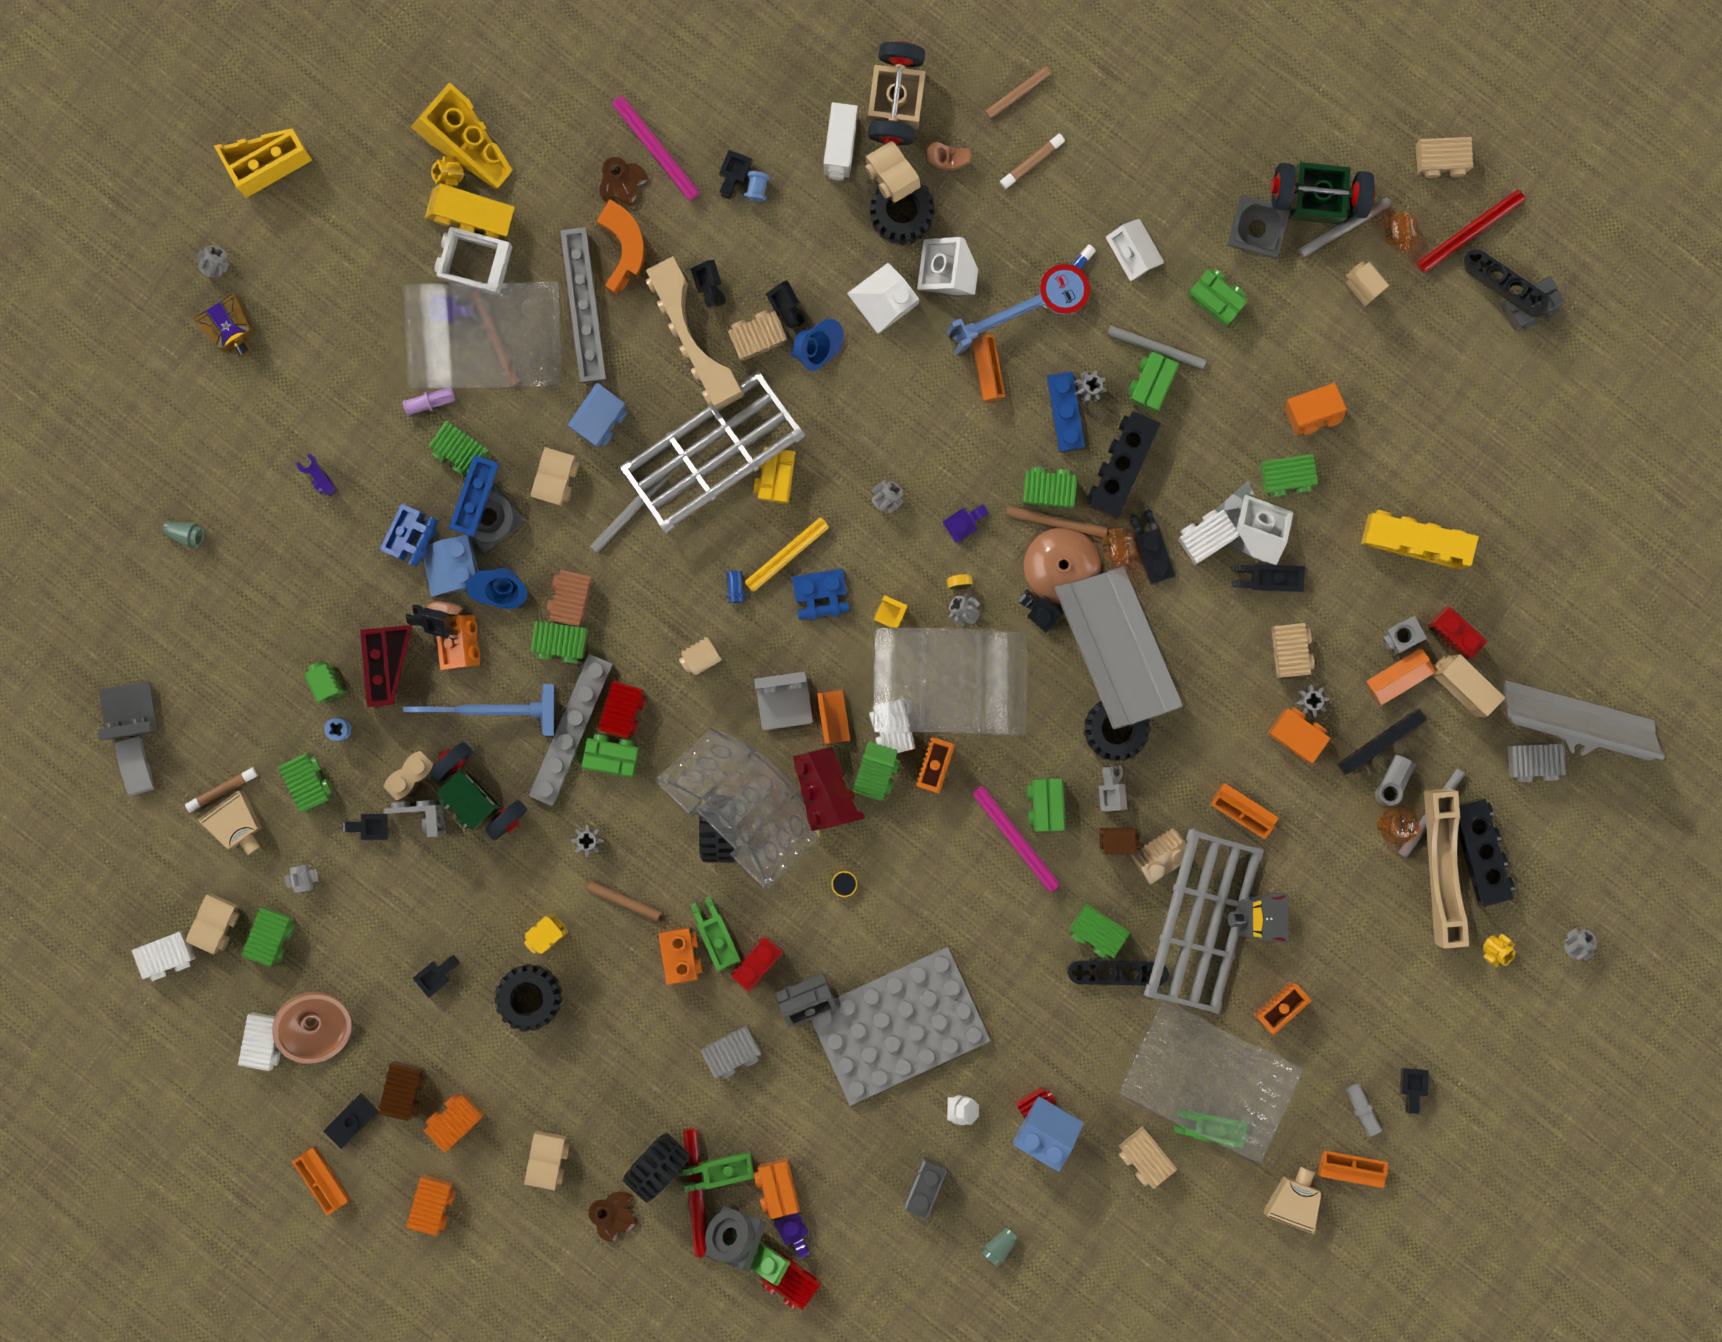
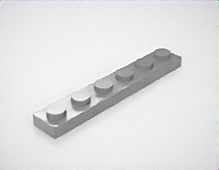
M587 228L560 230L580 383L606 380Z
M591 654L588 655L529 794L530 797L554 806L613 667L612 663Z

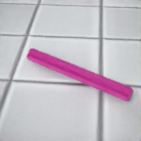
M624 96L617 97L612 102L613 107L689 201L695 199L700 194L697 187Z
M980 786L973 792L975 799L1049 892L1055 891L1060 886L1059 881L985 787Z

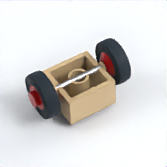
M906 41L885 42L880 45L879 60L895 67L874 65L868 111V123H870L868 137L883 145L890 141H893L896 146L910 145L914 141L915 129L919 128L926 71L905 69V67L922 66L925 60V50Z

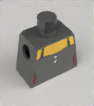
M1272 892L1241 899L1239 901V911L1229 912L1228 914L1229 926L1239 927L1241 937L1289 943L1288 893Z

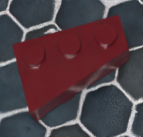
M412 625L360 630L367 708L394 705Z
M832 747L793 756L794 767L798 775L801 796L804 799L807 820L811 831L866 819L863 812H858L852 800L855 798L853 790L848 791L842 779L845 773Z

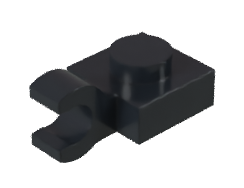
M728 150L719 175L725 178L720 189L721 197L730 200L736 182L744 185L753 162L752 158Z
M707 260L691 268L697 292L704 293V301L707 308L725 304V296L717 288L722 283L715 260Z
M788 280L779 283L766 293L777 316L784 315L786 323L790 328L795 327L797 324L802 325L807 321L804 312L795 307L800 302Z
M1027 589L1018 598L1020 604L1032 610L1027 617L1045 633L1049 631L1064 613L1046 596L1040 601Z
M413 605L414 615L406 614L407 623L412 626L423 627L425 633L448 638L452 632L448 613L426 607L423 609L420 605Z
M361 814V822H343V832H361V840H388V814Z
M455 955L449 957L440 966L433 961L414 976L413 980L430 998L450 981L446 974L456 967L460 961Z
M1401 1068L1400 1094L1407 1095L1405 1112L1419 1114L1420 1096H1428L1429 1070Z

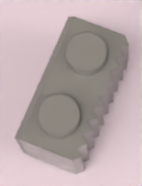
M1564 744L1508 746L1507 748L1509 777H1517V782L1533 781V776H1543V781L1559 780L1558 775H1566Z
M748 1025L702 1048L701 1053L714 1078L721 1076L723 1080L736 1073L734 1068L742 1064L746 1068L759 1061L757 1056L761 1055V1050Z

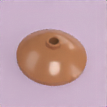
M1064 528L1051 529L1039 535L1030 544L1024 558V575L1031 590L1041 599L1046 596L1054 604L1061 605L1054 589L1056 586L1100 575L1101 570L1100 557L1093 542L1081 532ZM1061 560H1065L1068 563L1067 569L1062 570L1059 568Z
M321 992L304 993L290 999L279 1009L273 1021V1039L278 1050L290 1060L309 1064L322 1062L336 1055L346 1045L351 1034V1018L346 1006L336 997ZM307 1018H314L312 1021H306Z

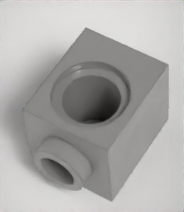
M1411 616L1383 631L1385 635L1383 641L1389 651L1393 650L1394 654L1400 653L1427 639L1415 616ZM1400 629H1404L1408 633V640L1405 643H1401L1397 639V632Z

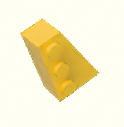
M293 128L264 134L256 139L237 140L238 143L229 145H214L235 186L245 198L312 161L302 140Z
M440 183L432 189L424 219L445 226L458 227L461 230L473 233H481L491 238L503 239L507 237L515 207Z

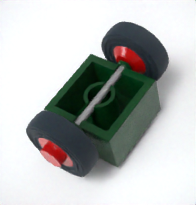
M1300 162L1297 166L1290 163H1279L1270 186L1272 206L1277 210H1288L1290 207L1289 219L1339 225L1347 218L1348 199H1350L1351 216L1367 218L1375 200L1374 175L1371 172L1358 171L1354 177L1352 187L1349 188L1351 167Z
M461 742L453 749L448 748L438 757L439 762L430 772L438 782L455 774L437 791L441 796L438 799L439 802L447 810L452 809L459 815L456 819L465 829H480L490 818L497 814L493 822L486 828V833L493 840L498 839L506 832L510 834L520 824L518 820L527 812V807L520 800H517L509 807L502 809L495 799L463 767L473 751L465 742Z

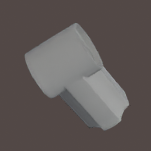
M1394 756L1381 785L1375 792V799L1380 805L1385 807L1392 806L1401 801L1403 791L1416 766L1415 763L1405 757ZM1386 787L1394 791L1395 796L1392 801H1387L1383 796Z

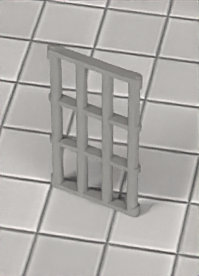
M758 370L739 386L743 394H745L758 384H761L767 394L725 422L719 411L728 405L718 410L713 404L708 405L706 409L671 433L669 431L665 434L666 437L643 453L619 466L620 471L630 480L665 534L674 529L677 523L711 500L717 499L716 496L752 471L756 472L759 466L792 443H797L806 437L805 432L795 423L766 383L762 373ZM774 402L780 412L738 440L732 430ZM715 415L721 426L683 451L677 441ZM787 420L793 431L752 459L745 448ZM728 434L734 444L696 470L690 459ZM670 445H673L679 455L637 483L631 473ZM741 452L747 463L709 488L703 478ZM686 463L692 473L650 502L644 491ZM696 482H699L705 492L663 520L657 510Z
M1189 829L1185 852L1176 885H1173V896L1162 935L1159 937L1158 951L1149 984H1146L1144 996L1220 1014L1222 996L1232 960L1235 959L1236 955L1234 952L1239 938V927L1230 928L1224 951L1214 948L1225 904L1236 906L1235 911H1239V901L1250 897L1258 864L1262 859L1264 850L1260 847L1246 846L1207 835L1195 829ZM1202 838L1210 842L1197 890L1186 888L1198 840ZM1223 844L1231 847L1216 896L1206 892L1219 845ZM1241 849L1251 852L1238 901L1227 899ZM1188 893L1195 895L1184 938L1183 940L1172 938L1183 895ZM1205 898L1216 902L1203 946L1193 943L1203 903ZM1170 943L1181 945L1169 993L1166 995L1158 993L1157 990ZM1192 948L1200 950L1202 953L1189 1000L1179 998L1178 995ZM1216 954L1223 957L1210 1005L1199 1003L1211 956Z

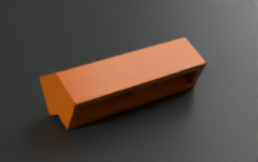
M994 334L980 335L972 339L982 400L985 403L1004 398L1005 391Z
M1420 648L1367 680V688L1372 693L1374 699L1382 706L1436 673L1428 656Z
M1222 783L1211 802L1213 807L1263 839L1267 838L1279 817L1226 783Z
M316 1146L292 1161L327 1216L351 1200Z
M1324 1151L1320 1157L1317 1174L1320 1177L1384 1188L1388 1172V1162Z

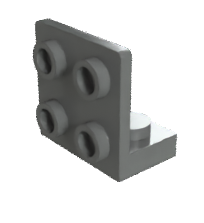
M149 681L99 690L105 728L98 730L99 740H112L159 732L152 688Z

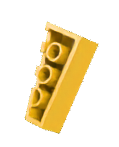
M1377 510L1376 513L1368 515L1361 545L1458 570L1472 566L1479 536L1467 534L1461 530L1444 529L1442 526L1433 523H1417L1416 519L1402 516L1401 519L1391 517L1392 513Z

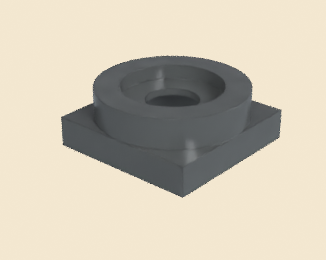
M1241 195L1231 225L1227 246L1240 249L1250 255H1262L1277 259L1291 208L1288 210H1277L1273 208L1270 202ZM1255 220L1262 221L1266 226V233L1262 237H1253L1249 232L1251 222Z
M493 483L485 508L493 509L497 514V520L490 526L483 525L480 521L475 537H472L486 554L526 522L495 483Z
M723 1205L720 1213L711 1220L707 1228L705 1238L707 1249L705 1255L749 1272L767 1222ZM729 1228H734L737 1232V1239L732 1245L727 1246L724 1242V1234Z

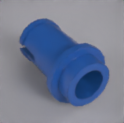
M742 571L726 572L728 587L726 598L729 599V603L744 602L746 594L743 593Z

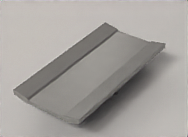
M1124 566L1054 588L1113 729L1147 720L1183 706Z
M1505 680L1504 697L1508 717L1512 722L1519 726L1559 736L1566 740L1571 753L1575 752V745L1580 743L1584 745V748L1580 750L1582 756L1601 747L1649 761L1655 758L1664 760L1665 754L1660 750L1655 734V720Z

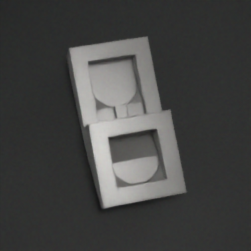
M140 736L114 743L127 794L133 796L153 790L151 768L146 762L143 740Z

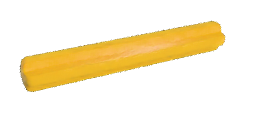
M823 518L817 519L745 581L748 588L753 592L756 591L828 530L829 526Z

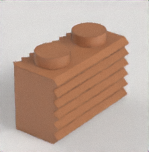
M560 570L559 575L555 574L552 583V590H556L554 600H549L546 615H550L549 620L582 627L593 578Z

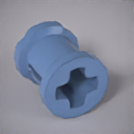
M748 171L749 183L747 192L744 193V198L755 202H766L767 197L764 195L770 175L757 171Z
M332 718L325 724L324 731L330 740L344 741L351 736L352 726L346 719ZM335 724L343 726L341 728L342 734H334L336 731Z

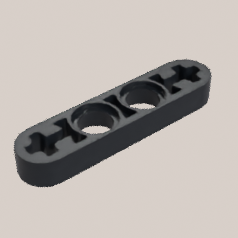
M1474 249L1465 255L1464 268L1469 275L1529 316L1541 317L1546 314L1549 299L1543 291L1482 250ZM1480 260V265L1478 263L1471 265V261L1476 262ZM1492 272H1500L1503 278L1493 281L1489 278V275ZM1516 285L1521 286L1524 291L1521 294L1514 295L1509 292V289ZM1539 301L1541 302V306H1540V305H1536L1535 307L1532 306V302H1534V303H1538Z
M1420 708L1416 709L1344 758L1337 765L1344 775L1351 773L1427 720L1426 716Z
M1077 960L1068 966L1067 973L1070 980L1076 984L1146 986V984H1149L1150 976H1145L1146 981H1141L1143 976L1141 966H1146L1145 971H1152L1154 962ZM1077 965H1081L1083 970H1091L1090 965H1095L1093 969L1095 980H1089L1090 974H1083L1081 979H1077V976L1072 974V970H1076ZM1107 965L1112 969V976L1108 980L1099 978L1098 969L1101 966ZM1165 965L1163 968L1164 974L1161 976L1159 985L1164 984L1169 976ZM1128 966H1134L1138 970V976L1131 981L1125 979L1123 974Z

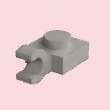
M1103 767L1102 773L1105 785L1099 786L1101 811L1127 810L1125 784H1119L1123 775L1122 767Z

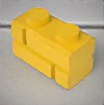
M782 450L758 467L761 468L760 479L755 478L753 492L758 494V500L789 504L795 451Z
M551 913L525 933L526 941L524 943L533 954L536 952L543 954L568 933V929L555 914Z

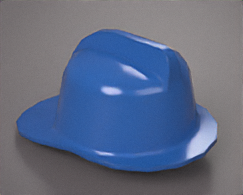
M825 319L812 329L803 330L795 338L793 350L790 352L791 356L797 358L809 371H817L839 352L844 338L841 324L835 319Z
M507 568L477 572L470 576L466 582L467 594L473 600L499 608H517L527 598L526 586L514 571Z

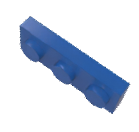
M1073 372L1047 375L1059 452L1085 448L1077 395H1075L1076 388Z
M476 455L473 456L449 525L450 530L475 537L500 466L499 463Z

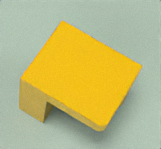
M884 595L874 621L897 630L908 605Z

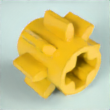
M443 156L442 160L437 159V162L433 164L431 175L435 183L453 187L458 186V183L462 181L464 172L460 162H455L454 157Z
M1501 934L1499 938L1494 935L1490 936L1483 945V951L1485 952L1483 957L1495 967H1498L1500 963L1506 966L1515 957L1516 951L1513 949L1515 944L1504 934Z

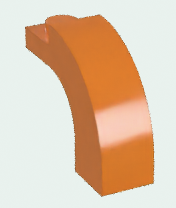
M609 199L597 219V223L601 228L616 236L621 242L622 256L620 262L605 285L609 292L617 295L619 290L623 292L630 281V278H628L629 274L637 279L639 278L645 262V244L642 233L631 214L622 206Z

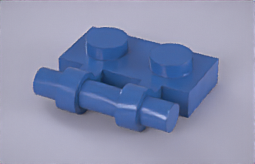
M401 503L379 550L403 561L408 552L412 554L408 563L417 567L420 559H424L427 553L425 549L430 538H434L436 534L435 527L439 520L429 516L426 524L423 525L422 522L426 514ZM417 532H422L416 546H413L412 543Z
M843 569L792 577L796 603L804 601L807 603L806 609L797 610L799 620L809 618V621L817 620V617L832 615V617L840 616V613L850 612L848 602L838 603L837 596L847 595ZM829 597L830 605L815 607L814 600Z

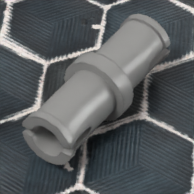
M1356 1083L1347 1087L1345 1091L1355 1110L1353 1112L1355 1116L1359 1117L1367 1137L1381 1132L1382 1128L1372 1111L1374 1107L1372 1103L1368 1102L1361 1084Z

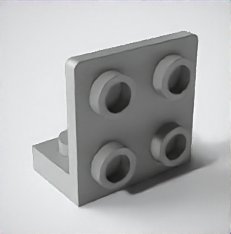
M805 671L754 679L763 730L811 724L813 722Z
M437 800L416 801L417 806H411V801L391 803V808L384 809V814L425 811L426 816H422V830L427 832V837L446 835L444 806L442 804L437 805Z

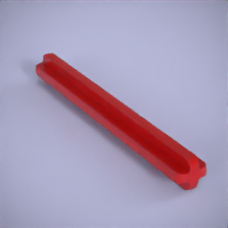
M1519 189L1515 190L1417 262L1418 268L1423 273L1429 271L1524 202V194Z
M696 1128L683 1130L684 1149L690 1153L686 1167L699 1165L701 1158L698 1130ZM701 1172L687 1176V1183L702 1181ZM698 1189L688 1191L694 1255L701 1258L706 1257L707 1247L705 1238L707 1221L704 1190Z

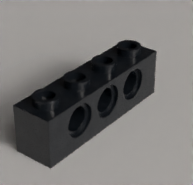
M1134 411L1130 413L1129 417L1124 415L1118 428L1122 431L1119 440L1114 438L1108 450V453L1112 454L1108 463H1102L1097 476L1101 477V480L1097 487L1092 486L1087 496V499L1091 501L1088 506L1089 508L1114 519L1119 517L1161 423ZM1128 435L1137 436L1139 439L1137 447L1133 448L1127 445L1126 437ZM1116 459H1126L1129 464L1126 471L1118 470L1115 465ZM1106 482H1115L1118 486V492L1116 494L1107 493L1105 490Z
M1479 798L1459 804L1460 821L1458 835L1478 906L1486 907L1514 899L1512 892H1515V886L1512 878L1507 876L1505 867H1508V861L1505 853L1500 851L1498 842H1501V836L1498 828L1493 826L1491 818L1494 817V811L1491 803H1487L1484 798ZM1476 820H1480L1483 824V829L1478 834L1472 830V824ZM1486 844L1490 849V854L1487 858L1483 859L1479 855V849ZM1493 869L1497 874L1495 882L1490 884L1486 880V874Z

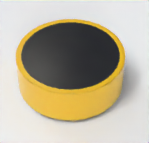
M961 574L949 577L947 579L948 589L958 590L972 587V576L970 574Z
M838 872L832 879V889L838 896H851L857 889V879L851 872Z

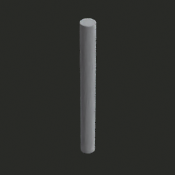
M1388 197L1372 205L1367 218L1352 217L1299 248L1301 256L1303 258L1389 208L1392 206L1391 201Z
M1110 325L1107 333L1109 336L1200 369H1204L1207 361L1206 359Z
M666 477L644 491L648 499L667 480ZM640 495L593 542L590 547L596 553L645 504Z
M1456 769L1443 789L1455 790L1465 776V773ZM1424 814L1413 830V834H1410L1398 851L1404 858L1408 857L1427 830L1426 814Z

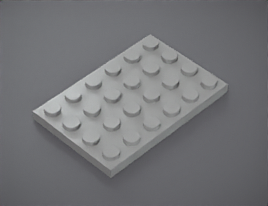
M948 946L834 998L837 1009L811 1019L849 1105H853L991 1041Z

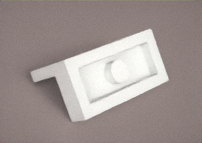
M1140 219L1123 224L1106 236L1108 243L1130 281L1137 279L1150 269L1164 263Z

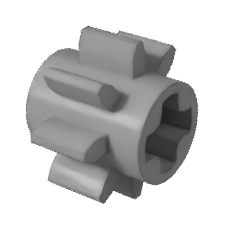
M205 246L204 251L199 250L196 261L199 262L197 268L207 277H220L222 272L227 271L230 264L226 260L228 255L219 246Z
M1096 370L1091 375H1088L1086 371L1082 372L1081 378L1083 380L1078 379L1074 381V384L1078 386V391L1075 395L1084 397V403L1091 397L1095 402L1100 400L1098 393H1105L1107 391L1103 387V382L1106 378L1097 376ZM1088 382H1091V387L1094 388V390H1089L1090 386L1087 385Z
M883 480L871 490L875 494L872 502L880 511L888 510L889 513H892L904 502L900 498L903 495L902 488L896 482L889 481L887 483L886 480Z
M967 593L964 596H956L949 604V610L952 612L949 618L961 627H964L965 624L971 625L975 623L980 615V611L977 608L980 602Z
M1308 685V692L1298 691L1302 697L1295 704L1303 707L1302 713L1305 714L1311 711V716L1316 717V710L1326 711L1323 704L1329 698H1323L1321 694L1323 688L1314 691L1313 686ZM1311 694L1313 698L1318 700V703H1315L1313 707L1311 704H1307V699L1311 698Z
M587 824L584 832L580 829L575 830L578 837L577 839H572L571 842L578 845V848L575 850L576 853L584 850L585 856L589 857L590 850L592 849L597 853L600 852L597 845L604 842V839H598L597 836L600 829H596L594 832L590 831V825ZM586 833L589 834V838L594 839V843L589 844V848H586V843L581 842V839L586 837Z
M309 864L289 868L291 875L284 876L286 887H293L294 893L313 890V882H318L316 869L310 870Z
M1575 928L1567 933L1568 938L1564 940V947L1571 958L1578 961L1583 958L1586 961L1595 955L1593 951L1597 949V939L1591 931L1584 928L1579 931Z

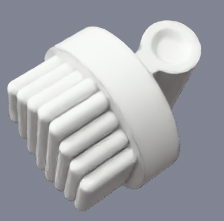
M962 1095L948 1097V1121L958 1125H972L979 1117V1104L972 1098Z

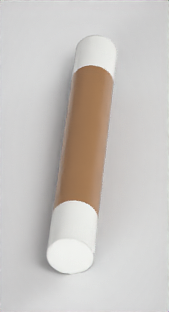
M1060 133L1000 180L999 182L1003 188L1007 189L1065 142L1063 136Z
M252 767L185 804V807L191 813L257 777L258 773Z

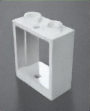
M832 102L823 163L824 175H829V179L841 181L844 180V177L850 178L858 120V106Z
M450 227L448 233L445 232L442 238L441 247L444 249L442 257H438L435 263L434 272H437L436 276L441 281L475 290L478 289L482 292L499 296L513 248L512 245L503 240ZM458 239L497 249L487 284L449 274Z

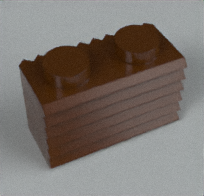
M1099 828L1100 852L1102 854L1134 855L1136 849H1140V834L1135 833L1134 828Z
M397 1061L391 1062L378 1114L405 1121L412 1119V1115L416 1116L420 1106V1101L416 1100L418 1090H423L426 1076L422 1075L424 1068Z

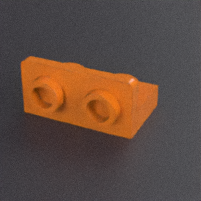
M458 615L449 617L452 629L449 637L436 636L440 670L480 666V649L478 647L475 616Z

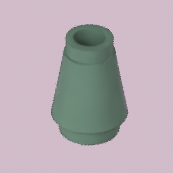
M167 521L163 527V535L189 548L199 547L203 541L204 529L199 527L197 523Z
M1006 1227L983 1246L984 1250L981 1254L997 1267L1000 1263H1004L1018 1237Z

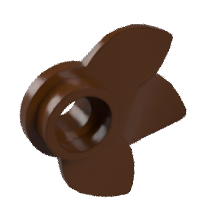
M611 157L603 164L602 173L604 176L599 182L598 189L600 196L605 202L616 196L621 202L634 205L637 198L636 185L647 183L649 178L638 164H626L619 157ZM613 165L619 166V174L613 175L610 169Z
M620 1191L613 1192L606 1200L599 1199L590 1205L588 1210L589 1219L597 1225V1232L603 1240L615 1242L618 1231L627 1232L638 1225L636 1217L628 1210L633 1200L632 1194ZM600 1209L606 1210V1214L603 1217L597 1216Z

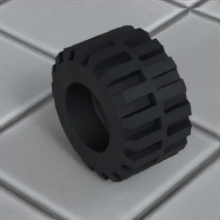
M921 185L920 188L904 197L912 200L918 210L916 217L908 223H897L888 216L887 206L892 200L890 197L885 198L879 187L876 188V193L871 198L870 217L876 232L880 233V237L889 239V242L893 244L900 242V245H905V242L910 241L912 244L916 242L917 238L921 239L925 236V232L929 231L935 210L932 193L928 192L929 188L926 185Z
M1102 701L1097 702L1087 713L1088 716L1084 721L1086 742L1095 754L1104 759L1122 761L1133 758L1148 743L1149 732H1151V727H1149L1150 719L1131 724L1132 733L1129 739L1121 744H1113L1106 740L1102 733V724L1106 717H1108Z
M703 798L699 814V851L702 862H735L738 854V804L735 798Z
M526 964L509 971L499 981L500 984L495 990L497 994L494 998V1003L498 1007L496 1009L497 1013L503 1017L501 1020L504 1023L508 1022L511 1028H519L520 1031L525 1032L527 1030L534 1031L547 1025L559 1012L563 999L561 997L562 988L557 983L559 981L557 977H553L550 970H545L540 965ZM529 982L535 984L543 994V1004L535 1012L528 1013L522 1011L515 1003V990L522 983Z
M664 1133L630 1167L624 1175L623 1182L645 1203L649 1202L682 1169L688 1161L690 1153L672 1136Z

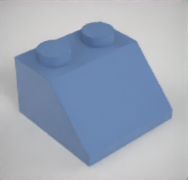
M596 383L568 426L573 432L595 447L599 448L601 444L605 446L613 435L610 432L616 423L618 425L621 424L626 417L627 411L625 409L627 406L602 385Z
M462 535L428 544L425 549L427 553L423 561L431 597L465 591L467 580L470 576L479 572L471 536Z
M1038 1096L1012 1142L1015 1147L1059 1172L1071 1153L1084 1122Z

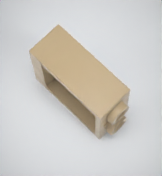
M1460 654L1443 656L1434 665L1436 673L1432 674V676L1475 717H1488L1505 699Z

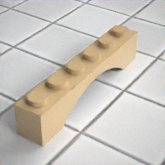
M674 256L647 269L646 271L650 278L646 279V282L652 293L657 291L661 299L657 304L663 316L669 315L672 323L668 324L674 338L680 337L683 345L679 348L686 361L691 359L694 368L690 370L697 383L702 381L706 389L702 394L707 404H713L718 410L744 397L733 372L708 357L692 338L685 313L688 282Z
M1453 789L1424 791L1435 945L1444 949L1469 946L1468 921L1461 896L1457 864V836L1460 821L1459 793Z

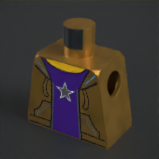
M234 292L192 318L198 327L224 353L234 349L239 359L252 353L253 350L246 340L252 337L255 331L242 300Z

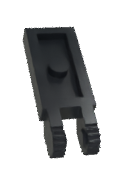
M1149 509L1145 511V519L1148 522L1150 531L1142 533L1136 514L1130 516V521L1135 533L1134 539L1151 585L1175 577V573L1160 529L1157 528L1153 513Z
M1253 564L1252 566L1232 565L1233 572H1252V582L1235 580L1231 582V587L1251 588V590L1304 592L1305 566Z

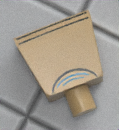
M237 791L199 819L200 823L227 849H234L240 844L246 854L250 855L261 847L253 834L259 831L262 825L245 791Z
M1300 1166L1296 1180L1284 1176L1263 1213L1269 1218L1314 1234L1321 1199V1191L1310 1186L1315 1172Z

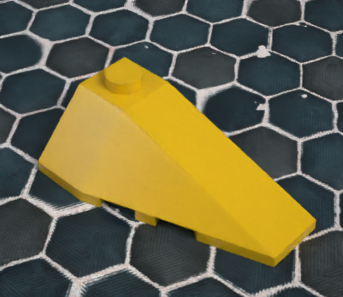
M449 82L411 125V128L430 145L446 156L454 157L455 162H460V165L493 188L498 189L513 170L497 144L493 143L489 137L483 121L480 122L476 116L470 100Z

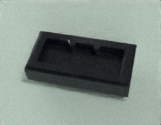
M361 1093L323 1132L342 1149L378 1113V1109Z

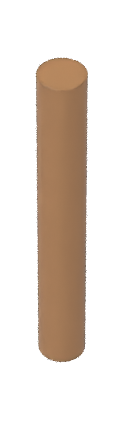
M1047 66L1043 67L985 110L987 117L992 119L1052 74Z
M590 881L587 887L588 891L652 920L658 921L660 917V911L593 881Z

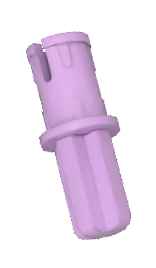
M451 387L432 393L426 391L422 396L404 400V410L408 417L426 410L431 412L435 407L454 402L455 395Z

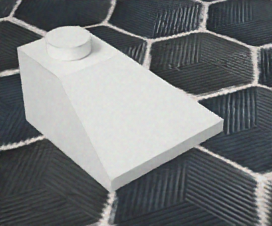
M962 237L924 239L917 290L950 295H975L978 268L965 239Z
M889 263L847 293L877 334L881 333L919 304L917 295L905 279Z
M1248 495L1244 496L1237 531L1252 557L1277 565L1288 541L1293 511Z

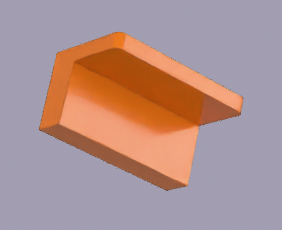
M843 690L817 693L825 744L851 741Z

